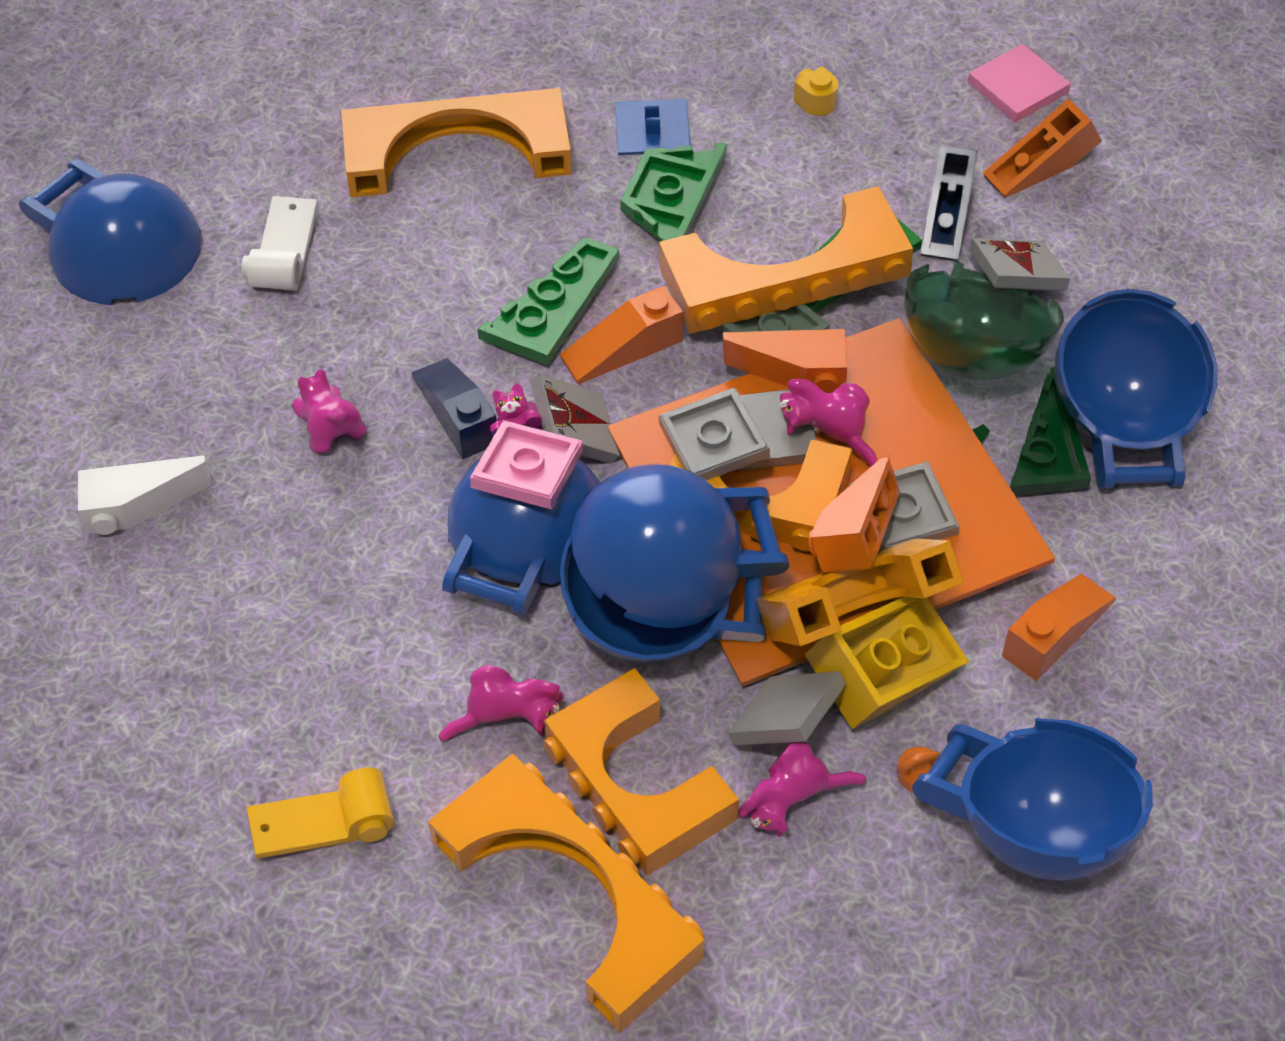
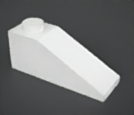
M205 456L79 470L78 512L86 533L107 535L116 530L129 529L211 486V477Z

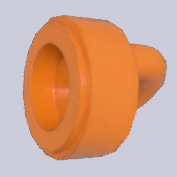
M922 746L911 747L905 750L899 757L896 771L900 784L908 791L913 792L912 785L918 776L928 773L941 753Z

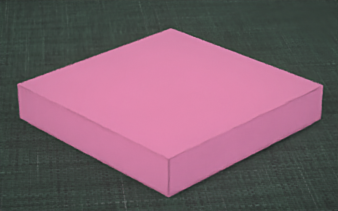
M1024 44L969 73L968 77L970 85L1015 123L1068 94L1071 86L1068 80Z
M503 420L470 477L471 488L552 509L583 452V441Z

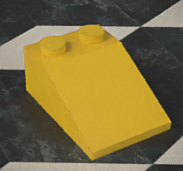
M902 597L841 625L842 631L821 638L804 654L816 673L841 672L846 685L834 702L851 729L882 715L969 663V660L929 599Z

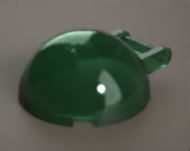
M955 261L951 275L947 274L944 270L928 272L929 264L923 265L909 274L906 279L904 310L907 325L919 349L937 366L962 378L986 381L1016 375L1037 362L1048 351L1064 322L1063 310L1054 297H1051L1049 304H1047L1037 295L1028 296L1029 290L997 289L985 273L964 268L965 263Z

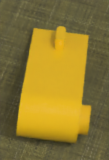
M371 767L359 768L346 773L339 780L338 791L246 806L256 859L358 840L375 842L384 838L394 825V818L382 771Z

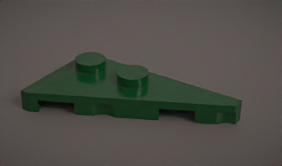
M1051 367L1050 373L1045 377L1041 395L1011 480L1010 489L1015 496L1089 489L1091 476L1075 421L1069 415L1060 398L1055 377V367Z

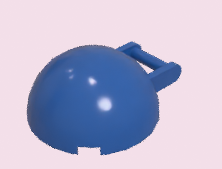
M75 158L67 165V171L33 197L26 196L19 201V207L30 220L50 232L48 242L49 261L58 282L71 294L86 301L113 305L112 299L136 297L138 303L163 294L183 280L192 270L201 252L199 246L201 231L188 205L166 185L144 176L135 174L104 175L82 160ZM78 181L83 184L68 197L57 213L46 207Z
M1136 289L1109 291L1089 300L1066 325L1055 354V377L1060 398L1069 415L1092 437L1096 479L1100 489H1110L1114 487V484L1167 482L1169 487L1183 486L1185 466L1181 437L1191 432L1200 419L1209 412L1218 386V365L1212 344L1197 320L1191 324L1181 313L1175 310L1173 307L1177 304L1176 302L1151 291ZM1112 445L1138 450L1162 446L1164 466L1115 467Z
M480 459L470 466L454 489L448 506V542H451L455 555L444 575L442 590L452 594L462 591L510 606L513 613L525 616L541 583L551 585L561 581L560 564L563 550L571 535L577 510L588 494L601 483L592 470L580 459H578L552 509L471 488L470 477ZM471 566L477 571L497 580L521 585L517 591L468 576L466 573Z
M654 463L638 465L606 478L588 494L577 510L571 532L574 559L581 576L592 592L600 600L605 594L615 603L625 608L624 617L652 627L680 628L695 625L721 609L724 602L735 589L739 577L774 576L787 571L790 567L787 555L780 552L767 507L770 503V497L766 488H714L709 482L695 473L672 465ZM733 511H751L762 553H742L740 527Z
M571 535L564 546L560 564L562 596L568 614L586 639L598 649L618 659L639 664L664 663L694 652L711 638L744 642H760L765 640L766 627L761 624V612L756 598L762 596L763 576L745 577L743 622L724 620L728 611L729 596L718 612L695 625L680 628L652 627L624 617L626 609L615 603L607 595L604 594L600 600L592 592L579 572L573 556ZM742 549V553H743V554H760V553H762L761 551L743 550V549Z
M1036 718L1035 727L1009 731L1001 739L967 725L956 724L947 735L948 744L928 773L919 775L912 785L913 793L919 800L969 821L984 847L1004 864L1022 874L1050 881L1076 880L1103 872L1117 863L1140 839L1153 806L1151 781L1146 780L1144 782L1142 776L1135 768L1138 758L1115 738L1093 727L1070 720ZM964 754L974 759L969 763L960 787L945 780Z

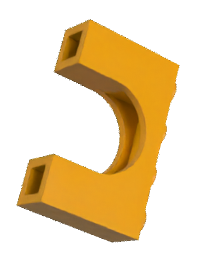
M811 439L796 481L785 491L770 496V503L767 505L777 542L792 545L802 551H810L808 543L809 533L814 529L820 512L846 489L851 474L852 448ZM674 454V457L670 465L682 468L679 460ZM720 476L707 480L714 488H729L724 484ZM733 511L740 527V533L750 535L759 540L751 511Z
M911 539L879 551L871 569L822 573L756 598L770 640L803 646L842 631L838 617L848 612L898 597L924 599L963 584L964 581L950 540Z
M633 668L544 720L546 739L543 740V746L553 763L558 764L562 762L569 771L567 778L575 793L581 798L586 795L594 805L592 808L593 814L601 828L606 832L610 829L613 830L620 840L618 842L620 852L626 854L635 865L638 864L645 875L648 876L737 821L739 799L713 766H710L676 788L658 795L645 796L633 794L622 789L611 780L604 768L610 754L622 743L660 721V699L636 668Z

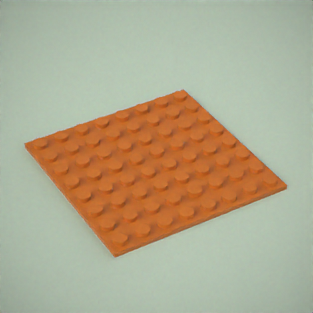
M897 318L846 337V383L857 384L864 389L870 399V404L865 411V426L861 435L862 440L874 450L878 460L889 457L893 471L928 461L960 526L958 535L941 540H950L964 583L927 597L934 609L937 610L1055 563V556L901 319ZM749 373L608 425L607 427L627 469L651 463L670 465L675 453L659 425L658 415L732 388H736L739 395L789 390L788 387ZM814 427L816 441L850 448L847 443L832 439ZM853 449L851 474L846 489L850 483L856 481L870 468ZM803 463L741 471L734 470L720 475V478L729 488L764 487L768 490L770 497L785 491L796 481ZM741 534L743 550L762 552L759 540L750 535ZM778 542L780 552L787 555L790 567L781 574L763 576L762 596L822 574L817 556H813L810 551H802L792 545ZM739 577L737 585L731 593L728 611L724 620L743 622L745 577ZM902 597L870 604L839 616L840 626ZM761 615V624L765 626ZM767 630L765 632V640L760 642L717 639L741 687L807 662L808 660L804 654L820 640L818 639L803 646H797L770 640Z

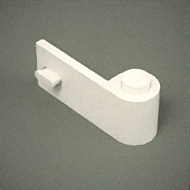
M281 196L272 197L260 249H252L249 256L245 255L242 260V278L248 280L250 287L298 290L318 207L317 200Z

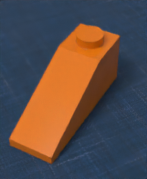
M1068 98L983 172V175L1007 198L1074 166L1100 144L1102 140L1093 122Z
M661 286L629 299L560 354V359L579 385L682 342L683 311L666 287Z
M845 329L723 332L725 365L787 387L789 380H808L826 393L833 392L847 381Z
M889 457L880 458L820 512L814 529L809 533L808 543L811 554L817 556L822 573L871 569L873 567L900 494Z
M1082 573L1036 601L1008 629L1002 657L1032 679L1038 681L1115 602L1116 597Z

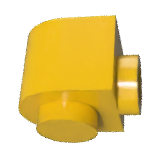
M823 66L814 71L809 68L804 69L795 80L793 101L811 115H828L837 106L838 80Z

